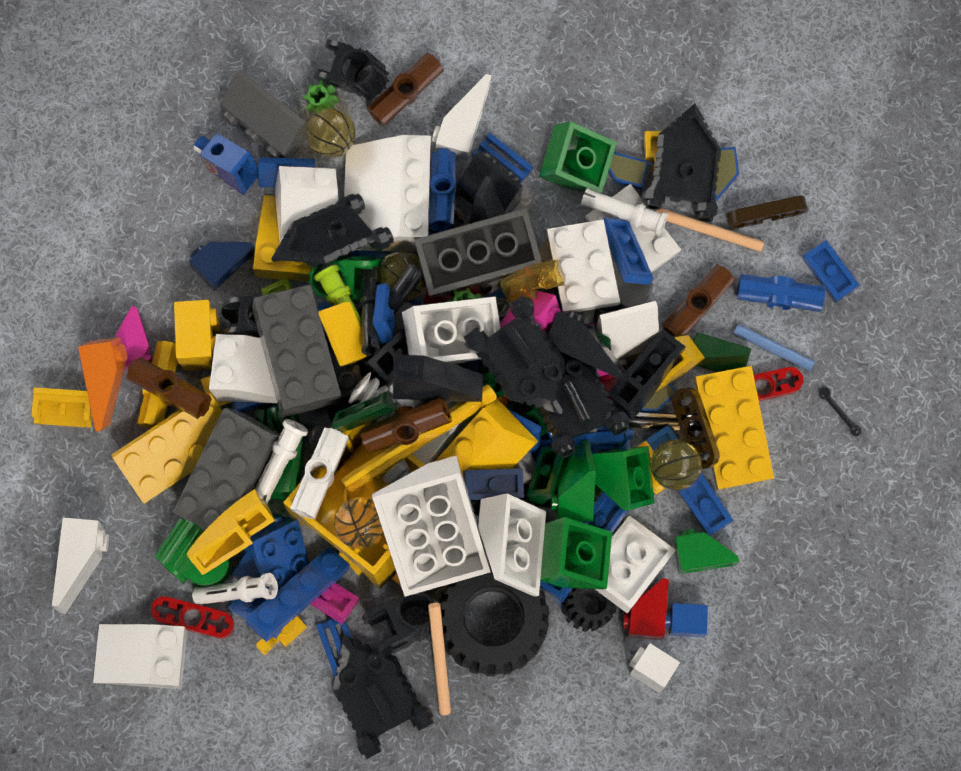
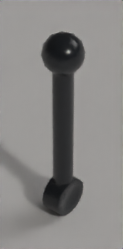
M822 388L819 391L820 398L826 399L848 425L853 436H859L862 432L861 428L858 425H854L830 397V390Z

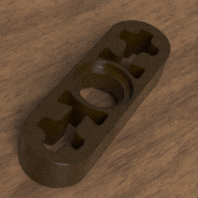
M800 195L736 209L727 213L726 218L729 229L735 230L762 224L763 220L767 219L775 221L802 215L808 211L805 196Z
M694 388L679 389L672 397V405L684 441L693 445L699 452V455L703 451H709L710 457L707 458V461L702 460L701 469L714 467L719 461L720 453L701 396ZM685 396L692 398V402L688 405H682L681 400L685 399ZM690 412H697V415L689 416L687 418L685 416V414H688ZM693 420L699 421L702 425V433L698 437L692 435L689 430L690 423ZM706 439V443L695 446L694 442ZM686 444L687 450L695 452L690 445ZM688 452L689 456L696 455L694 453ZM690 457L691 462L694 461L696 457ZM697 457V460L694 463H692L697 468L699 465V457Z

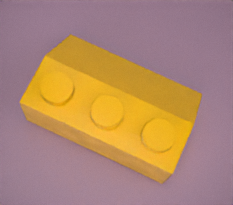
M497 399L484 407L435 461L457 456L462 475L463 470L514 468L536 445L538 440Z

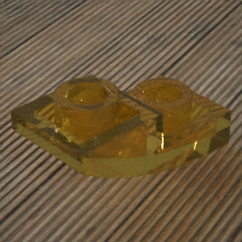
M558 259L514 272L502 279L500 286L508 302L515 301L523 294L527 299L529 297L536 299L537 289L565 286V274Z

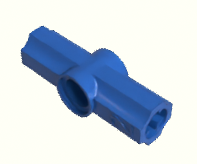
M442 148L432 152L429 229L436 231V233L454 229L456 153Z
M741 274L739 277L737 300L763 303L769 308L778 306L782 307V310L796 308L816 312L822 311L825 299L824 286L798 283L793 278L786 276L765 278Z

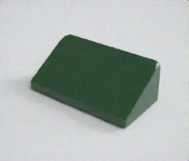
M699 332L696 333L694 338V344L705 357L695 366L715 372L747 366L751 348Z
M385 391L336 412L332 427L334 430L346 432L394 412L397 408L389 392Z
M551 446L541 447L526 495L535 506H541L553 497L564 458L555 455Z

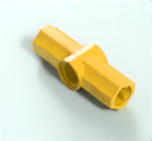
M157 341L152 364L163 370H171L176 373L179 364L176 359V344L168 341ZM174 385L166 387L164 391L171 389ZM143 389L142 394L144 397L137 424L151 429L165 420L168 405L162 403L159 397Z

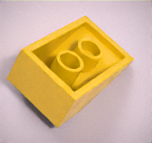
M264 195L253 265L255 277L280 280L287 278L291 281L308 282L310 280L308 273L312 271V268L307 263L294 261L274 262L271 260L277 247L280 245L275 196Z

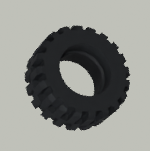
M489 563L490 573L446 585L439 604L441 606L444 646L447 654L451 655L455 659V663L460 667L468 668L469 672L495 677L497 674H503L504 676L511 674L512 671L518 668H523L537 655L548 632L549 606L546 604V596L542 589L539 590V596L534 597L495 580ZM486 592H500L510 597L517 605L520 612V627L516 635L507 643L498 646L484 645L476 641L468 632L465 623V613L470 602L478 595Z

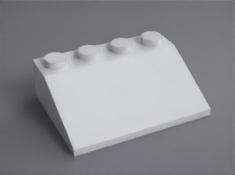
M400 135L349 146L350 150L346 151L344 197L350 194L361 195L365 203V209L358 215L371 230L379 227H388L390 229L394 242L390 244V247L381 251L417 252L414 240L428 236L431 136ZM367 244L361 249L356 248L361 251H379Z
M457 456L428 463L372 494L404 596L490 573L486 550Z

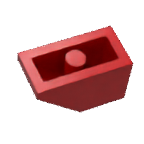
M663 578L637 600L628 613L624 612L622 628L628 630L627 637L663 640L665 637L669 579Z

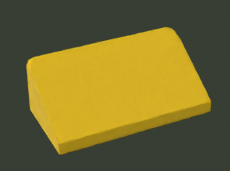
M344 302L318 312L340 366L352 364L368 357L361 351L362 329L350 302Z

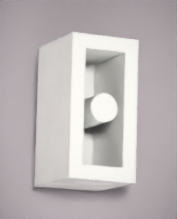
M649 643L646 649L640 647L629 663V666L633 668L630 675L660 693L667 685L680 662Z

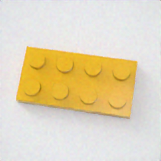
M752 366L694 377L696 390L701 396L720 453L718 463L712 467L717 490L774 479Z
M209 391L206 393L211 396L212 401L204 417L201 416L199 419H196L188 413L178 410L111 454L143 504L193 472L222 413L221 408Z

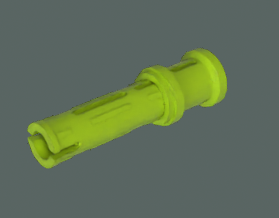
M332 265L316 274L314 278L316 281H320L327 294V302L331 305L334 304V306L350 302L362 329V319L349 297L351 290L349 286L344 285L337 272L339 267Z

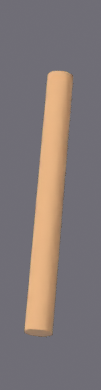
M663 208L656 210V212L661 214L663 212L668 213L667 222L749 249L762 251L764 241Z
M439 603L429 604V616L439 713L441 715H448L451 713L441 606Z

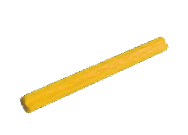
M489 385L482 388V402L461 401L449 409L452 416L451 423L420 434L417 441L413 444L401 445L396 443L343 477L342 483L347 491L350 493L354 492L495 401L497 396L494 390Z

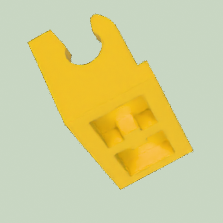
M34 387L32 403L34 424L92 428L93 418L87 391Z

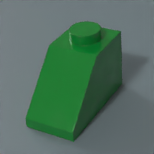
M696 529L683 530L673 540L679 575L731 567L739 563V558L735 553L705 532L696 533Z

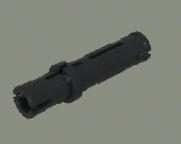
M369 277V287H367V278L360 281L361 299L358 301V308L362 319L361 351L367 356H371V346H373L374 355L380 352L379 335L373 325L376 290L379 283L377 279Z

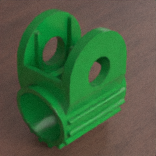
M358 255L338 256V259L327 264L339 267L344 285L349 286L351 290L350 299L352 301H359L361 299L360 281L362 268L373 269V266H380L381 258ZM321 264L318 267H311L312 271L308 273L310 276L308 283L311 284L312 290L316 292V296L319 295L325 299L327 294L320 281H316L314 278L316 274L321 272L324 265Z
M180 518L155 554V559L183 584L186 581H189L196 587L223 584L231 572L230 558L202 575L188 558L187 552L204 530L199 525Z

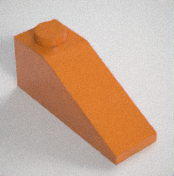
M120 337L90 341L78 346L95 432L101 431L111 424L126 366L125 361L127 360L126 347L124 344H121Z

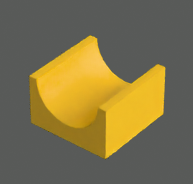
M368 422L352 430L342 432L349 439L335 470L334 482L328 487L315 520L300 516L290 509L301 482L283 503L291 518L297 519L300 526L305 525L327 540L351 560L381 590L396 572L385 535H371L372 547L370 548L359 537L354 541L351 548L350 545L356 531L343 536H337V534H344L355 530L354 525H347L336 534L337 530L345 524L338 521L335 514L338 511H349L348 499H353L360 510L364 508L368 498L370 499L363 517L356 523L357 528H359L364 523L363 518L366 521H373L379 517L378 513L366 514L377 511L372 494L388 486L381 478L393 467L352 493L347 491L342 483L343 477L391 447L388 446L373 453L366 450L360 436V429L373 424ZM412 454L404 459L409 465L411 473L425 465ZM318 468L313 472L312 477L321 479L325 477L327 470L325 468ZM349 500L351 511H359L354 502ZM360 512L352 513L354 520L362 515ZM350 513L336 514L345 523L352 521ZM380 519L375 521L381 525ZM372 523L368 525L370 533H384L383 529L377 524ZM364 527L359 532L360 534L368 533V530ZM369 535L362 536L365 543L371 546Z

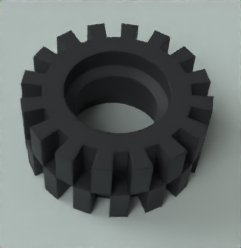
M573 588L565 600L561 602V605L565 606L562 609L563 615L568 614L565 620L568 623L573 621L575 623L573 627L575 629L582 627L584 632H587L589 629L593 632L602 628L614 617L613 614L617 611L615 604L595 589ZM585 593L594 595L599 601L598 612L593 614L586 613L580 607V596Z

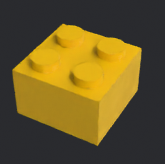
M209 300L174 302L176 359L183 371L212 369L216 333L221 332L220 316L217 315V309L212 308Z

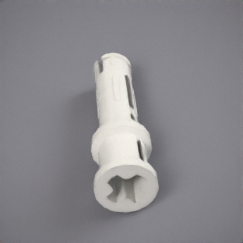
M588 188L581 202V206L631 222L633 228L638 229L641 227L655 232V236L658 237L661 236L668 218L667 212L662 214L647 209L644 204L634 206Z
M290 419L284 420V429L278 441H274L272 444V456L255 488L267 505L289 460L296 457V449L302 437L308 433L306 427Z
M265 573L257 578L244 576L238 582L195 587L192 597L197 605L237 599L247 603L253 602L255 598L262 597L269 600L276 597L278 585L273 574Z

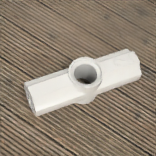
M324 428L314 454L305 466V475L291 505V511L305 518L315 520L327 489L334 482L335 470L349 439L347 435L332 428ZM318 468H325L327 470V474L321 479L313 478L312 474Z

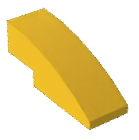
M255 489L224 511L202 533L187 552L188 558L202 575L206 574L253 544L250 536L275 521L269 507Z

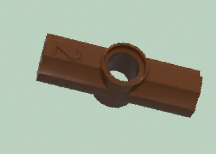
M427 52L405 73L396 76L393 84L367 107V111L372 118L384 127L407 105L415 102L418 95L444 72V68L439 60ZM407 85L413 90L405 94L401 93L398 89L401 86Z
M716 264L696 288L689 292L686 299L661 325V328L673 337L687 335L735 282L731 272L724 266ZM700 298L704 301L705 307L701 309L696 308L692 305L691 300Z
M141 357L136 360L134 359L128 367L126 375L128 381L159 397L165 405L175 406L196 419H199L201 416L204 417L209 410L212 401L211 396L179 379L175 372L163 370ZM174 385L171 389L164 391L166 387Z
M441 398L415 408L402 406L395 410L392 417L361 428L360 436L364 447L371 453L396 443L410 445L417 441L420 434L451 423L452 416L445 399Z

